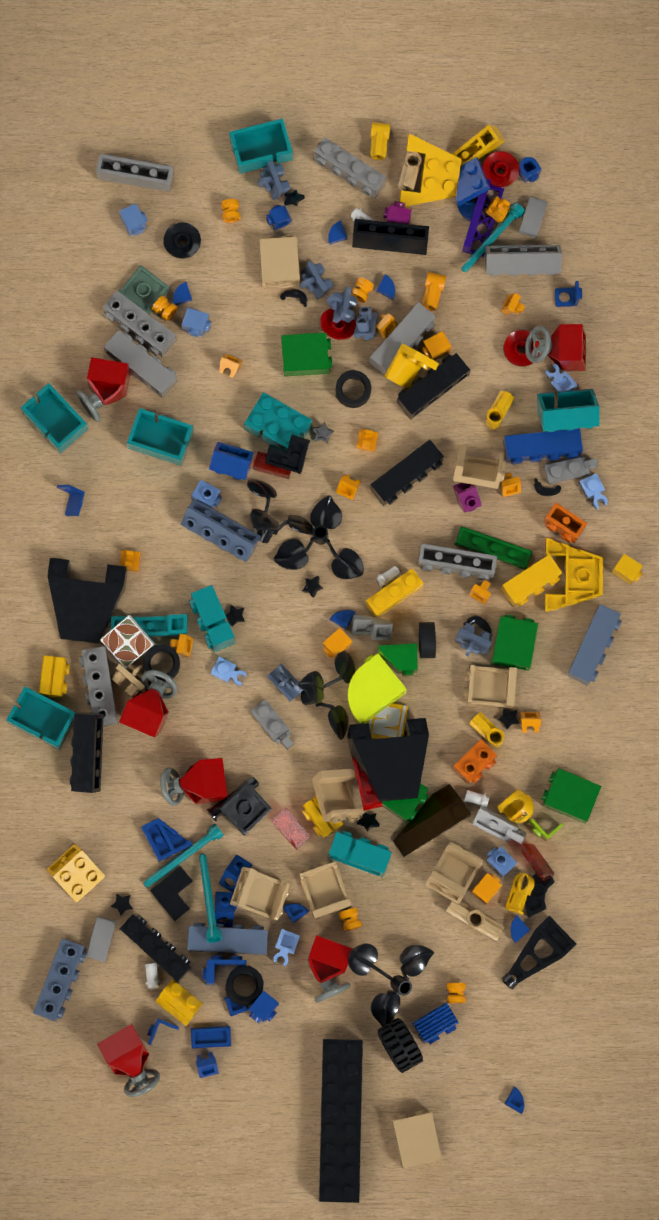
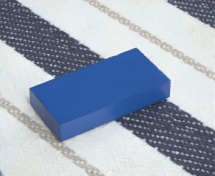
M230 1026L191 1028V1047H231Z

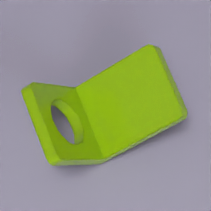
M533 818L529 820L530 825L533 827L531 829L538 838L542 837L545 841L564 825L561 823L547 835Z

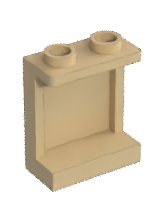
M284 235L282 238L266 236L263 239H259L262 288L300 286L297 237Z
M459 444L453 481L498 489L499 482L504 481L506 460H503L504 453L500 452L498 460L465 455L466 446Z
M471 664L470 669H466L465 680H469L468 688H464V699H467V705L513 709L517 668L501 669Z
M354 769L320 771L312 778L324 822L332 821V823H338L342 820L354 822L359 820L360 816L365 813L363 808H358L351 780L356 776Z
M449 842L425 885L455 903L460 904L483 860L477 855L464 850L460 845Z
M331 859L321 862V866L313 869V866L304 868L302 873L299 874L314 920L352 906L338 870L337 862H332Z
M242 867L230 905L267 919L278 921L283 913L284 901L290 892V883L261 874L252 868Z
M426 1109L416 1111V1116L408 1117L407 1114L398 1115L396 1120L392 1121L403 1169L442 1160L432 1112L427 1113Z

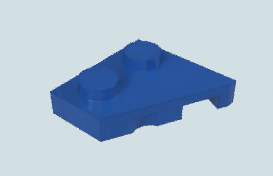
M477 157L460 166L456 203L459 206L491 189L480 160Z
M159 818L141 827L158 863L193 845L191 841H187L176 830L168 827Z

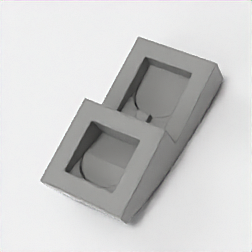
M533 197L529 198L519 233L537 238L548 202Z
M353 615L352 635H371L372 640H391L393 622L371 616Z
M97 916L87 958L106 962L116 921Z

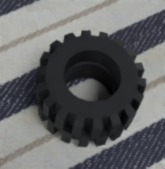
M400 1018L378 1029V1036L398 1071L404 1073L423 1062V1056L417 1043Z

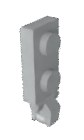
M579 457L544 465L548 485L585 477V475L590 474L589 470L598 467L597 458L586 460V457Z
M266 699L250 711L273 742H276L277 745L282 742L287 750L293 746V742L288 737L291 735L289 728Z
M480 806L472 822V825L505 842L507 840L511 842L515 840L522 844L527 835L526 832L519 829L520 826L483 806Z

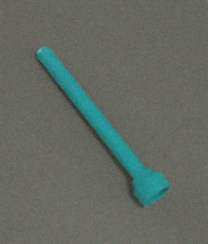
M514 202L510 206L506 218L461 267L463 272H467L485 252V247L491 246L514 219L521 218L525 210L520 204Z
M214 823L209 827L208 834L144 881V886L150 887L212 839L213 841L219 840L224 834Z
M200 854L199 861L209 925L206 932V940L209 943H217L222 940V932L216 925L207 856Z

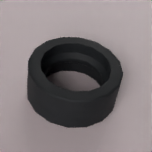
M346 371L337 380L335 388L336 397L346 407H361L370 398L371 382L367 375L361 371ZM353 378L361 381L365 389L364 394L355 400L345 397L342 391L345 381Z
M419 622V654L421 659L436 658L434 622Z
M164 644L151 647L143 660L145 672L152 670L150 664L152 657L157 653L164 652L173 659V667L170 672L166 673L173 679L180 669V659L176 650ZM155 676L157 679L167 682L165 679Z
M240 966L230 972L226 980L225 990L232 1002L247 1006L253 1004L263 991L264 981L257 969L251 966ZM240 975L252 977L256 983L254 993L247 997L238 995L233 988V982L236 977Z

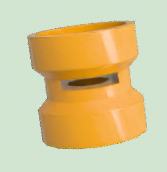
M226 199L221 201V209L224 212L222 214L223 222L234 223L241 220L240 212H238L240 207L239 200Z
M358 277L355 288L351 290V295L356 297L357 301L366 303L368 294L372 292L374 284L365 278Z
M163 295L157 299L152 307V311L156 314L159 313L166 322L173 317L178 309L174 303H169L168 299Z
M357 907L339 912V917L344 923L342 926L344 932L362 927V922L357 916L359 913Z
M446 983V989L448 990L447 1003H466V996L464 995L466 983Z

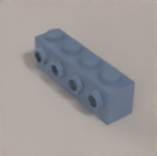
M197 499L189 505L180 524L189 531H193L205 540L214 543L222 550H226L245 562L252 556L261 538L260 535Z
M601 604L598 606L567 674L568 677L587 686L590 681H595L598 675L596 668L598 664L602 665L606 654L603 652L606 647L610 648L614 637L611 636L613 630L617 631L622 620L619 619L620 613Z
M193 923V926H189L188 951L267 955L268 930H264V926H252V929H244V925H233L232 928H225V924H216L222 932V940L217 943L207 942L206 932L209 927H205V923Z
M62 938L34 1009V1014L55 1022L58 1019H62L66 1009L63 1008L65 1000L69 1001L73 989H70L73 981H77L80 973L77 970L79 963H84L87 955L84 946Z

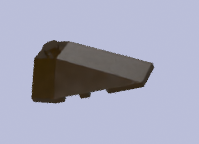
M449 784L435 792L427 800L413 820H410L394 839V843L402 856L405 857L470 818L471 813L461 797Z

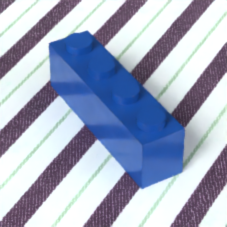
M580 428L505 436L503 440L506 463L511 462L513 465L521 464L522 461L530 460L532 463L539 462L545 458L553 461L564 456L572 459L579 457L583 451Z

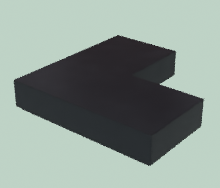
M292 435L288 450L270 444L265 463L301 474L310 440Z
M180 866L150 891L174 921L190 910L178 893L193 881Z

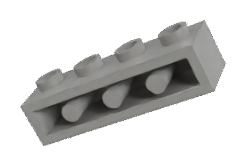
M324 137L315 149L313 159L316 163L326 167L334 175L345 179L347 183L357 187L365 195L375 199L385 186L386 176Z
M110 154L99 155L96 170L97 179L171 192L174 178L173 167L166 164L160 165L148 161L115 157Z
M560 245L485 247L486 274L492 276L500 274L516 276L518 274L555 275L556 273H561L562 251Z
M118 291L103 306L106 319L110 322L115 321L118 323L119 328L123 332L131 333L135 341L141 345L143 343L149 347L148 350L155 356L160 355L163 358L177 341L174 333Z
M418 302L372 354L369 363L385 375L401 344L403 343L411 348L414 345L417 347L423 340L422 336L426 331L429 333L436 325L434 323L436 316Z
M118 330L104 346L105 353L117 362L129 363L130 373L161 398H164L177 382L176 372L170 367L165 368L158 357L155 355L151 357L146 353L147 349L141 344L136 345L129 334L126 332L121 333Z
M421 543L417 567H421L423 571H432L434 569L440 570V573L450 575L452 572L458 573L460 577L464 578L476 576L479 580L484 581L485 579L489 581V579H493L495 574L497 556Z
M104 646L82 650L83 656H79L81 668L85 667L86 672L82 677L84 686H88L89 693L85 694L87 705H91L92 712L89 713L104 714L103 727L118 725L106 648Z

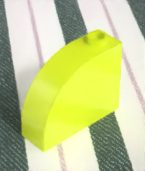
M379 653L375 656L372 654L364 660L365 663L354 673L349 684V709L358 724L367 723L407 693L405 686Z

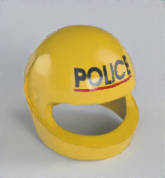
M517 789L500 803L497 808L510 821L523 823L533 815L534 803L528 794Z

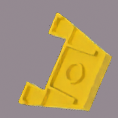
M408 134L406 151L425 153L420 192L401 190L399 202L405 203V206H412L456 197L461 159L412 134Z
M546 538L545 556L550 554L551 557H565V595L545 594V612H551L602 597L603 557Z

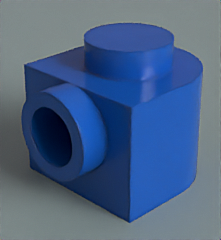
M523 158L519 165L520 177L524 183L536 181L541 173V167L534 158Z
M276 205L266 215V220L269 226H273L274 231L292 222L286 206Z

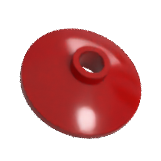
M503 151L494 152L483 163L482 168L485 176L491 180L490 184L493 186L507 187L518 178L519 164L510 153ZM501 169L504 173L498 174L497 170Z
M328 309L322 313L320 326L329 337L345 340L354 335L356 327L354 319L349 323L342 319L335 323L332 321L333 309Z
M518 330L512 332L504 342V355L515 366L526 367L533 364L528 360L526 352L520 353L518 351L519 348L525 350L529 331ZM532 340V343H531V353L533 352V349H534V347H533V344H534L533 340Z

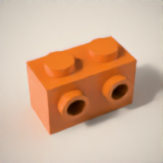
M557 502L543 521L548 530L558 532L563 540L568 543L573 542L574 544L588 524Z
M480 739L452 769L468 785L472 781L476 783L483 776L481 772L485 768L490 770L496 764L494 759L497 757V754Z

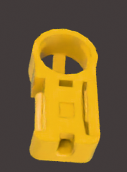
M519 873L515 876L505 905L507 910L521 915L524 914L522 910L527 896L531 895L535 884L531 876L526 873ZM527 877L528 884L521 890L522 880Z

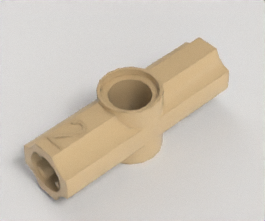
M412 134L427 142V138L423 135ZM407 151L398 188L404 191H414L423 153ZM414 160L417 164L410 165L408 162Z
M451 901L446 910L448 914L497 942L505 928L485 916L481 911L475 910L462 901L460 904ZM473 914L480 917V923L477 925L472 924L470 921V916Z

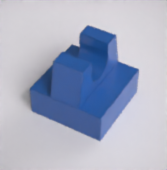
M212 1052L208 1053L209 1058L203 1060L201 1055H197L196 1065L199 1078L219 1074L216 1059Z

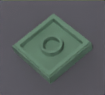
M140 265L119 292L147 314H150L154 303L160 296H165L170 287Z

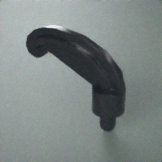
M287 290L280 296L281 300H285L286 297L299 298L300 303L307 307V297L300 290Z
M534 478V488L542 496H554L561 491V486L559 485L555 489L542 487L541 482Z
M472 616L463 623L464 626L466 623L471 625L477 624L484 631L491 634L489 624L482 617Z

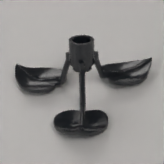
M248 480L247 486L249 490L260 497L266 498L264 511L252 509L250 513L253 528L258 530L256 534L261 536L260 542L269 543L272 535H277L278 531L285 525H289L291 529L297 532L313 535L314 527L303 517L289 515L288 520L279 524L275 518L268 515L270 500L277 496L275 489L266 482Z
M330 495L319 501L311 512L310 521L315 528L313 529V537L310 538L307 547L304 549L302 542L290 539L280 546L274 557V562L282 568L298 570L308 563L309 557L305 552L309 551L313 542L319 545L326 543L334 557H336L331 564L332 572L336 577L347 580L361 577L364 573L363 562L355 551L343 549L338 555L330 543L328 529H335L342 521V512Z
M346 651L339 652L335 657L334 663L335 669L339 674L338 678L324 684L321 674L317 671H312L298 684L303 689L301 701L304 705L315 704L316 707L322 706L331 709L328 712L329 723L340 740L345 737L348 729V715L341 705L334 707V705L321 702L324 699V688L342 679L348 684L355 673L354 662Z
M364 943L350 951L348 964L352 972L359 976H365L370 971V968H373L390 980L393 990H388L387 994H378L373 999L370 1008L373 1017L382 1027L390 1023L396 1015L400 1006L399 995H408L412 990V984L407 975L414 977L425 969L429 959L434 954L431 949L423 945H411L405 948L399 957L400 962L403 964L400 967L403 976L396 975L393 977L373 965L378 958L377 949L373 945Z

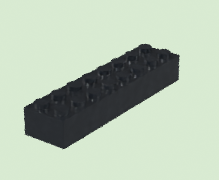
M323 1039L319 1202L359 1203L363 1040Z

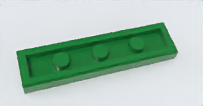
M463 526L460 527L454 544L476 553L497 556V560L524 570L527 569L533 552Z

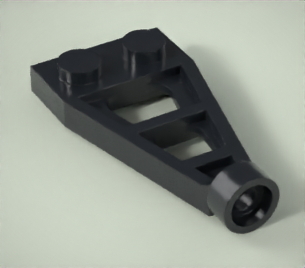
M548 916L534 930L509 972L501 979L507 987L513 990L521 981L562 959L577 944L551 916ZM540 939H544L553 948L552 954L545 958H539L534 953V947ZM527 955H530L537 964L531 970L524 971L520 964ZM510 975H515L516 981Z

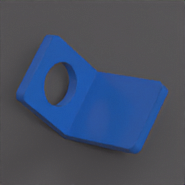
M575 281L573 288L555 289L556 307L577 306L579 300L582 299V288H579V281ZM563 292L568 293L570 300L562 302L559 299V295Z
M57 485L58 489L70 494L65 515L79 516L85 492L70 485Z
M236 855L223 873L219 884L234 893L242 867L251 868L252 863ZM226 878L232 879L235 885H229L226 882Z
M215 892L216 924H225V927H232L235 906L230 905L233 896L232 892ZM227 917L229 920L227 922H220L218 918Z
M157 1019L156 1024H151L147 1035L151 1036L148 1044L152 1045L160 1023L179 1030V1027Z

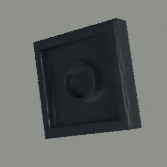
M246 780L217 807L244 836L272 809Z

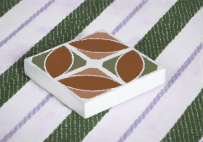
M130 614L100 639L125 669L155 644Z

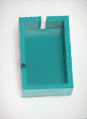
M283 118L229 132V141L233 155H235L239 174L265 168L267 162L276 161V164L293 160V151Z
M48 383L36 393L39 400L38 404L36 399L32 397L20 408L22 414L46 439L48 438L49 443L61 454L88 430V426L80 415Z
M593 389L557 392L558 408L554 407V392L537 394V415L543 431L555 432L556 430H574L575 428L591 429L600 426V406Z
M264 392L244 423V430L258 438L262 430L264 431L262 433V440L287 450L292 435L305 438L312 427V419Z
M139 408L127 440L128 449L182 466L187 453V447H189L194 433L193 425L162 415L158 416V422H156V413Z
M213 585L191 593L190 607L193 614H198L197 623L201 632L205 631L206 633L204 637L208 649L212 648L215 653L234 645L235 636L229 622L225 620L227 619Z
M24 686L16 701L21 708L19 710L16 705L13 706L6 719L7 723L40 741L42 739L44 743L60 750L72 728V719L76 712Z
M341 830V833L336 832L328 858L383 878L392 852L388 851L389 847L382 844L374 846L370 844L371 841L362 837L359 840L354 839L351 833Z

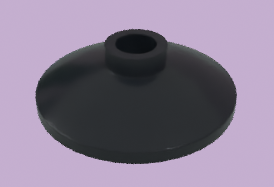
M180 222L173 224L164 234V247L175 258H189L200 248V233L189 223ZM184 240L186 244L180 245L179 242Z

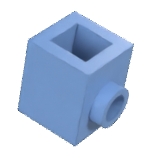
M137 204L119 211L120 218L129 236H137L144 232L146 229L145 222L148 220L144 211L140 212Z
M187 307L182 322V330L187 331L189 335L199 337V335L204 337L205 332H209L212 323L209 320V314Z
M202 480L199 481L191 495L192 501L197 499L212 509L214 506L218 507L222 500V497H220L221 490Z
M502 846L498 850L494 847L487 854L489 858L486 862L501 878L517 864Z

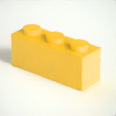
M549 554L503 584L501 590L513 608L517 605L521 607L529 601L528 598L533 594L536 597L545 591L544 587L547 585L553 586L558 583L562 571Z
M412 568L365 601V606L373 617L380 618L422 589L424 583Z

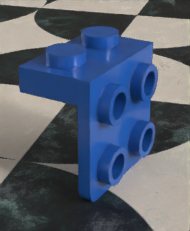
M211 956V959H207V968H203L202 981H206V986H214L215 966H246L247 960H243L242 956H231V960H223V956Z

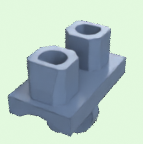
M273 161L267 162V166L262 169L263 173L260 174L261 179L257 184L259 187H264L266 191H270L272 199L275 200L281 194L287 193L290 185L287 180L280 181L279 177L284 175L282 164L274 165Z
M311 261L301 271L303 273L301 276L303 282L300 284L301 289L307 288L310 293L313 292L318 300L331 290L333 283L329 278L322 280L320 275H323L325 272L324 267L321 263L313 264Z
M348 286L345 287L343 293L334 292L327 297V304L334 310L332 321L338 323L341 319L349 323L355 317V312L350 309L355 307L357 298L351 295V288Z
M370 306L360 307L354 330V338L362 337L364 340H371L375 337L378 313H372Z
M466 623L463 628H460L455 642L460 643L461 648L467 650L465 655L468 657L470 652L477 655L478 653L486 655L492 643V635L486 631H482L480 636L473 634L475 627Z
M282 663L267 675L268 679L289 702L303 691L298 686L299 682Z

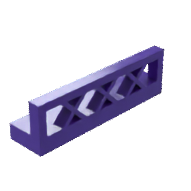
M487 179L490 190L499 192L498 197L502 198L504 188L491 185V180ZM488 191L478 196L462 252L473 255L476 250L471 249L472 243L480 240L482 244L484 242L482 238L486 237V240L491 234L495 220L491 216L485 218L482 210L488 207L491 202L487 196ZM485 223L488 231L480 235L477 226Z

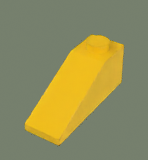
M487 125L452 153V155L460 158L461 165L475 157L481 160L496 150L506 140L496 126Z

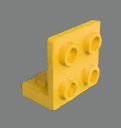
M402 343L385 374V378L403 388L409 389L421 367L426 370L428 367L436 370L439 363Z
M75 843L46 869L75 902L81 900L105 877Z

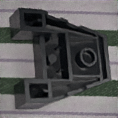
M50 558L47 577L60 639L99 644L111 616L115 612L117 604L125 591L127 567L107 564L105 583L69 579L71 567L69 560Z
M426 718L407 719L404 737L372 739L369 723L349 725L347 739L350 754L356 759L359 769L367 777L368 784L379 802L418 798L429 738Z

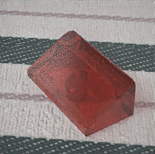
M257 452L253 470L290 479L292 471L265 463L267 454Z
M286 807L271 820L296 850L311 838L309 832Z
M528 843L521 844L522 854L541 881L544 882L554 875L553 870L536 846Z

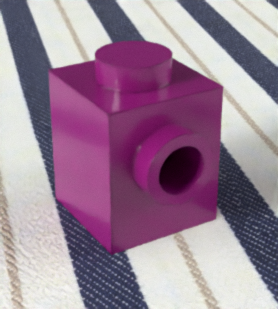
M394 201V204L390 203L389 208L385 207L383 218L387 219L386 222L409 224L412 207L405 206L403 202Z
M459 483L453 486L458 505L464 513L474 511L482 506L475 485Z

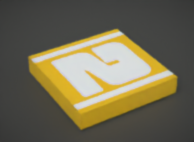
M392 703L369 720L367 723H369L372 739L403 737L409 706Z

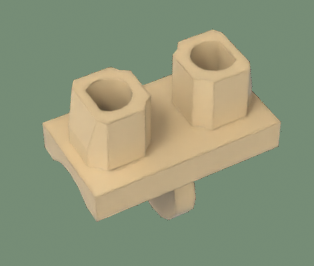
M118 664L111 680L117 686H120L125 680L130 682L131 684L126 688L125 692L131 698L145 691V686L136 679V677L141 679L143 675L141 671L144 667L139 665L136 668L130 664L128 669L132 671L131 674L122 665Z

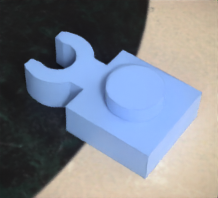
M553 364L554 369H556L554 373L545 370L547 377L554 379L551 385L557 392L572 391L578 387L577 383L566 371L560 373L557 364Z
M597 473L579 481L586 498H593V506L596 510L599 508L598 500H602L604 505L608 504V499L601 494L605 491V488Z
M221 657L217 659L210 675L226 683L231 678L238 686H242V682L238 681L237 677L239 675L247 676L242 670L235 671L236 665Z
M284 929L281 930L275 946L280 952L274 956V963L277 962L278 957H283L285 959L283 966L288 964L287 954L294 955L300 935Z

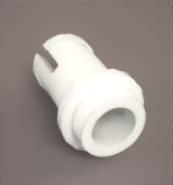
M358 208L350 216L353 218L352 221H355V219L374 220L363 213L362 209Z
M393 566V568L385 573L378 574L376 581L381 588L386 587L390 582L400 577L401 573L396 566Z
M467 790L464 802L487 807L490 796H487V793L480 794Z
M157 963L146 964L147 982L145 985L148 986V989L159 988L161 981H159Z

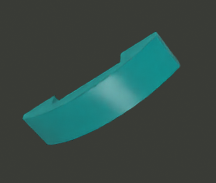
M187 614L132 617L149 637L188 634ZM111 616V630L127 616Z

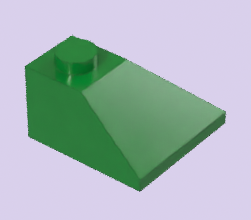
M417 643L378 645L377 654L379 653L386 664L397 674H402V676L406 677L417 673Z

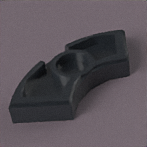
M546 865L532 876L535 882L531 895L527 896L525 902L528 917L547 909L545 894L555 881Z

